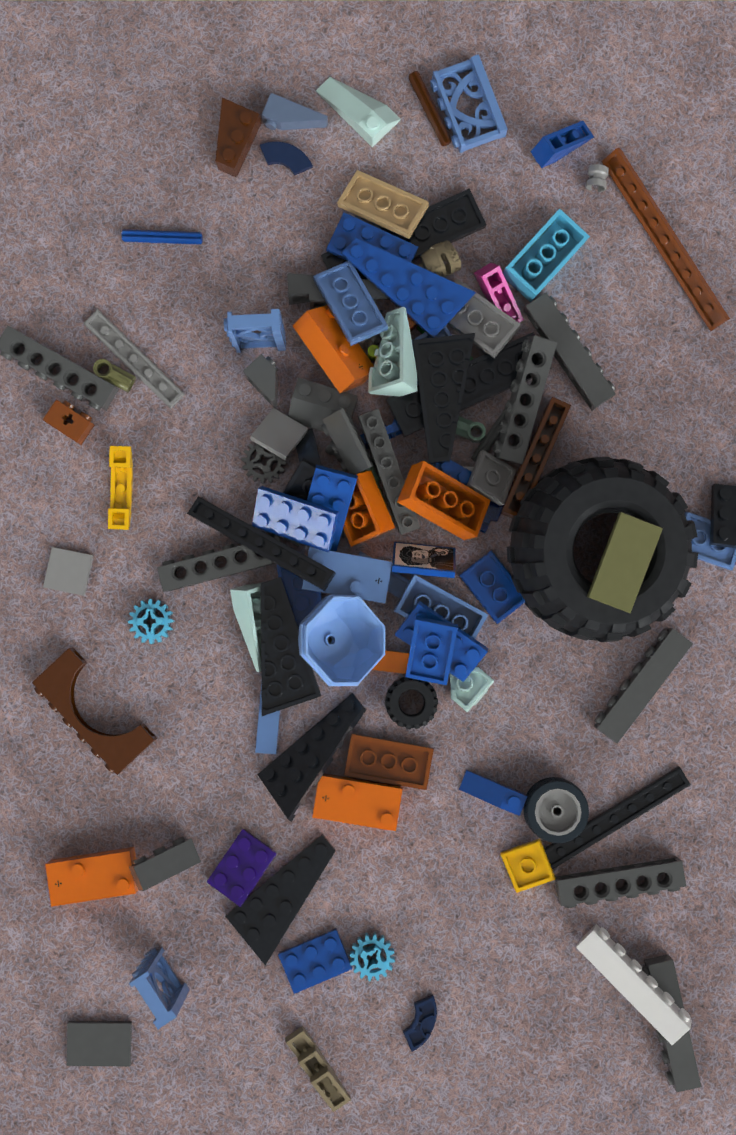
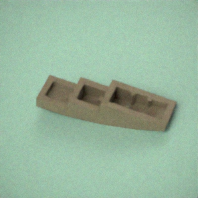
M303 1026L285 1037L286 1044L296 1055L298 1063L310 1077L311 1084L333 1112L351 1101L342 1083Z

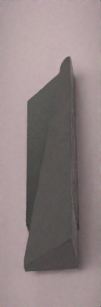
M287 274L289 305L309 302L310 310L327 305L313 280L314 275ZM362 279L375 304L377 299H388L371 281Z

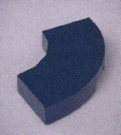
M284 142L260 144L261 151L268 165H284L291 170L294 176L313 168L309 158L300 149Z
M433 994L414 1002V1020L409 1027L403 1030L411 1052L417 1050L428 1040L437 1018V1007Z

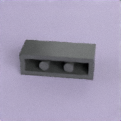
M180 837L172 841L173 845L165 848V846L153 850V855L147 858L144 855L133 860L134 864L129 866L138 890L145 891L200 863L201 860L192 838L184 839V837Z

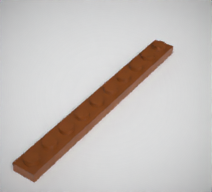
M616 148L601 162L609 168V174L710 332L728 321L730 319L621 148Z

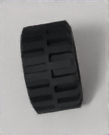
M401 677L394 681L387 690L385 697L387 713L391 720L400 727L418 729L421 726H426L430 720L432 721L434 714L437 712V694L433 686L427 681ZM407 690H416L423 696V707L416 714H407L399 706V698Z

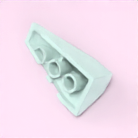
M329 77L316 90L371 147L377 144L401 120L386 104L332 77Z
M403 306L386 313L384 320L388 325V330L380 333L382 338L380 347L375 350L374 367H370L368 393L401 397L417 392V368L407 311Z
M255 583L231 589L230 592L235 616L256 672H260L261 583Z

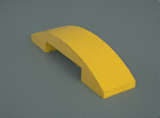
M110 446L111 488L110 508H108V529L129 530L133 485L132 449L130 446Z

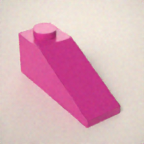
M489 263L474 272V276L487 300L518 323L524 320L500 266Z

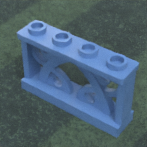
M479 54L472 56L471 59L439 71H433L432 80H430L431 89L438 94V107L440 111L444 110L446 117H444L446 128L448 130L451 129L453 133L451 138L454 148L458 147L459 152L462 153L474 147L506 137L508 129ZM471 70V72L467 74L463 79H461V77L458 75L460 73ZM446 78H453L459 84L456 85L454 82H448L451 89L447 90L443 87L442 82ZM469 85L470 89L472 88V86H477L478 90L476 92H472L468 89L467 86ZM463 91L471 98H482L483 100L476 108L475 118L467 116L456 109L457 102ZM485 110L488 115H481V119H479V112ZM472 127L476 128V135L472 139H466L461 134L463 129H467L469 135ZM494 128V131L480 135L481 129Z
M271 309V314L233 315L232 311L227 312V318H224V331L227 332V337H229V341L232 347H235L237 353H241L243 348L277 347L278 351H286L285 328L280 309ZM258 330L261 331V333H254L252 331Z
M163 947L159 950L153 948L144 955L145 958L140 961L141 964L136 967L137 970L132 973L133 978L129 982L131 987L135 985L155 1016L153 1023L157 1029H160L177 1017L190 990L186 983L181 985L162 954L165 951ZM156 979L162 983L163 991L159 990Z

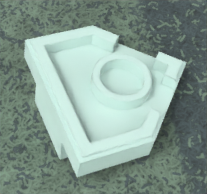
M475 667L464 682L449 673L451 699L468 713L485 695L494 680L479 667Z

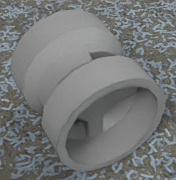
M600 164L589 166V179L586 182V189L591 191L592 185H598V192L605 191L607 187L605 179L608 176L609 168Z

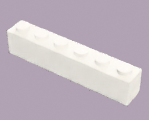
M596 924L579 940L576 948L671 1045L676 1043L691 1029L692 1020L689 1013L683 1008L680 1009L674 1003L673 997L658 987L657 981L652 976L646 975L641 965L635 959H631L619 943H615L610 938V934L606 929L600 928Z

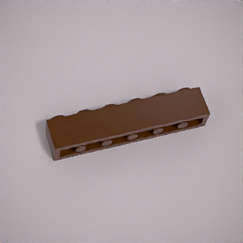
M554 397L548 401L526 451L523 464L520 465L508 492L505 504L499 512L500 514L509 518L516 516L521 507L520 501L529 489L537 485L571 408L570 404Z

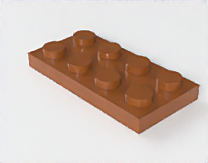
M352 733L344 776L427 790L434 748Z

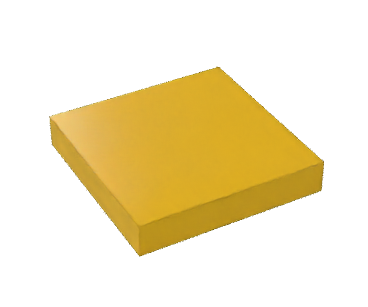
M540 838L500 853L516 893L556 879Z

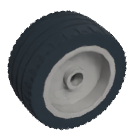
M549 777L536 782L526 794L527 799L523 807V813L527 825L539 838L551 843H566L583 832L589 818V807L583 792L576 785L563 778ZM559 807V811L554 814V808Z

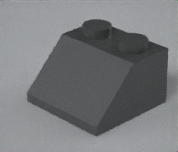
M260 354L243 372L246 379L276 408L278 406L279 385L277 365L269 356L265 358Z

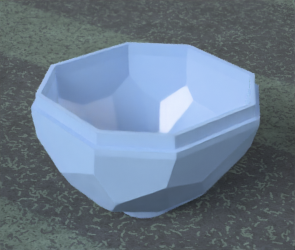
M329 594L300 623L298 633L299 654L328 686H358L385 656V625L358 595ZM329 636L332 638V642L330 644L328 643Z

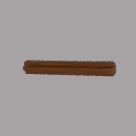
M414 71L410 73L409 81L443 147L449 145L452 138L419 72Z

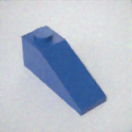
M580 121L543 136L530 152L540 167L544 168L593 139L594 136L585 122Z
M466 770L459 790L518 816H520L527 799V795L521 791Z

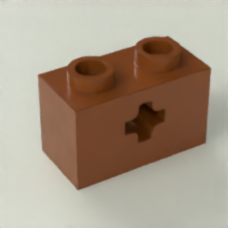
M56 399L43 418V421L82 445L95 426L90 422L92 418L82 411L80 414L73 411L75 407L66 400L61 403ZM68 417L74 421L72 424L66 421Z

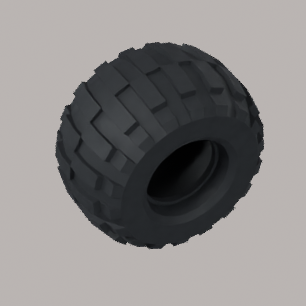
M592 457L570 462L565 466L553 469L541 477L539 483L534 488L528 490L520 501L521 507L517 515L513 516L509 532H512L510 546H507V562L511 563L513 575H511V579L516 591L521 593L525 599L526 606L536 617L542 619L550 627L571 637L585 641L615 642L622 640V637H635L651 630V623L666 620L676 610L673 608V602L677 597H685L692 584L687 580L689 569L697 568L698 553L692 552L691 539L698 536L694 521L686 520L684 513L688 506L682 496L677 492H670L667 488L669 482L658 473L643 469L644 466L640 463L627 459ZM619 512L663 528L631 613L588 598L587 595L592 583L580 573L575 563L573 549L576 536L588 520L599 514H619Z

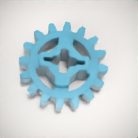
M149 599L148 604L142 600L141 607L135 605L134 609L136 612L129 613L133 620L128 621L129 624H133V627L129 629L130 632L136 631L134 638L142 637V643L149 639L150 644H154L155 639L158 642H162L161 636L168 638L167 630H173L169 625L175 622L174 619L169 618L173 612L166 611L168 605L161 606L160 600H157L154 604L153 599ZM156 608L162 612L164 617H160L156 613ZM146 609V613L143 615V617L139 618L141 612ZM151 617L156 620L152 627L150 624H147V620ZM139 625H142L146 629L147 634L141 631ZM160 625H164L163 629L156 634L157 628Z
M375 932L372 937L365 933V939L358 937L357 941L359 944H352V948L355 951H350L349 956L353 958L350 960V965H356L353 972L357 973L360 971L361 979L367 975L368 981H371L372 976H375L376 980L379 981L380 974L384 977L387 976L386 969L392 971L393 967L390 963L395 962V957L390 955H393L395 952L394 948H389L391 946L390 940L384 942V935L377 938ZM367 944H374V945L369 946V947H366V946H365V945H367ZM382 948L386 952V959L381 956ZM376 952V959L373 958L369 961V956ZM358 955L363 958V965L360 964Z

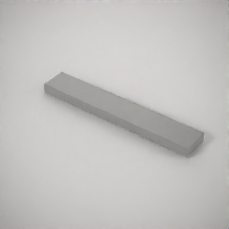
M98 309L83 323L170 409L185 396Z

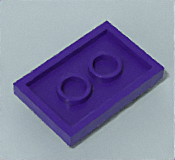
M242 829L207 880V883L241 907L277 855V852L245 829Z

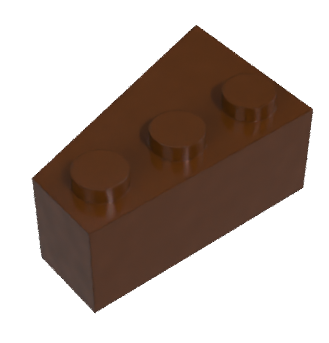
M222 98L215 161L218 170L237 178L262 123L259 113L225 98Z

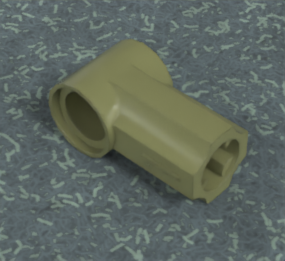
M99 359L94 363L93 371L98 377L127 393L131 390L136 376L111 364L106 359ZM102 366H109V371L106 374L102 375L99 373Z

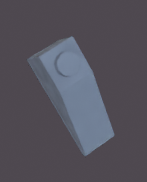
M273 93L270 94L262 112L263 123L271 130H276V128L279 130L327 128L328 125L327 115Z

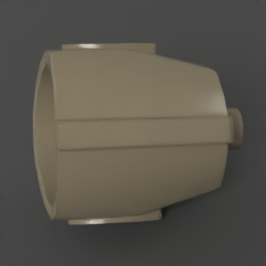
M448 240L431 246L420 255L421 264H418V266L439 276L446 277L461 270L459 255Z

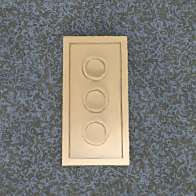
M359 170L355 172L337 202L339 208L410 239L429 207L428 201Z

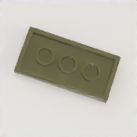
M619 512L587 597L631 613L663 528Z

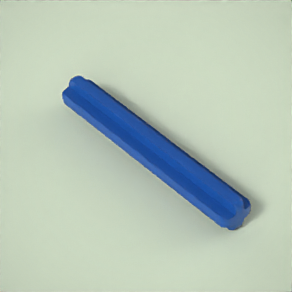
M123 229L121 233L124 242L202 244L203 242L201 232Z

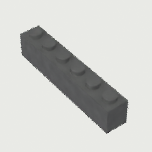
M544 293L527 304L523 310L542 338L557 342L554 357L591 411L616 395L614 385L611 381L605 379L601 366L598 363H594L590 350L586 346L583 347L579 341V334L570 328L566 315L560 313L557 309L555 299Z
M668 628L660 632L657 637L659 640L654 647L650 646L644 654L646 656L642 663L638 662L632 669L634 673L632 677L622 682L619 687L621 689L617 696L613 695L607 702L609 707L604 713L601 711L596 716L594 727L613 742L618 743L693 645L692 642L675 629Z
M669 955L645 959V966L642 967V970L647 976L650 975L657 981L658 987L663 992H668L673 997L674 1003L680 1009H684L673 959ZM656 1030L658 1041L663 1044L664 1048L661 1051L663 1063L668 1066V1071L665 1072L668 1084L672 1085L676 1092L702 1087L690 1032L685 1033L676 1043L671 1045Z

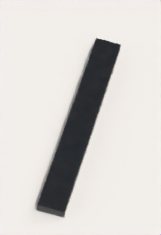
M199 496L187 513L194 519L323 591L327 589L336 574L333 570Z
M678 766L588 821L583 832L573 840L566 843H552L544 848L552 869L690 786L691 784L682 769Z

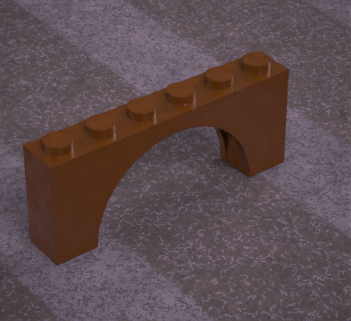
M68 648L32 682L35 686L34 690L38 695L45 697L49 701L48 705L53 711L59 712L64 717L62 720L68 727H73L78 732L76 735L83 743L87 742L92 747L91 752L97 758L101 757L105 761V767L112 774L116 773L118 775L158 738L144 723L131 732L115 735L102 733L89 726L79 714L74 698L77 677L87 662L74 648Z

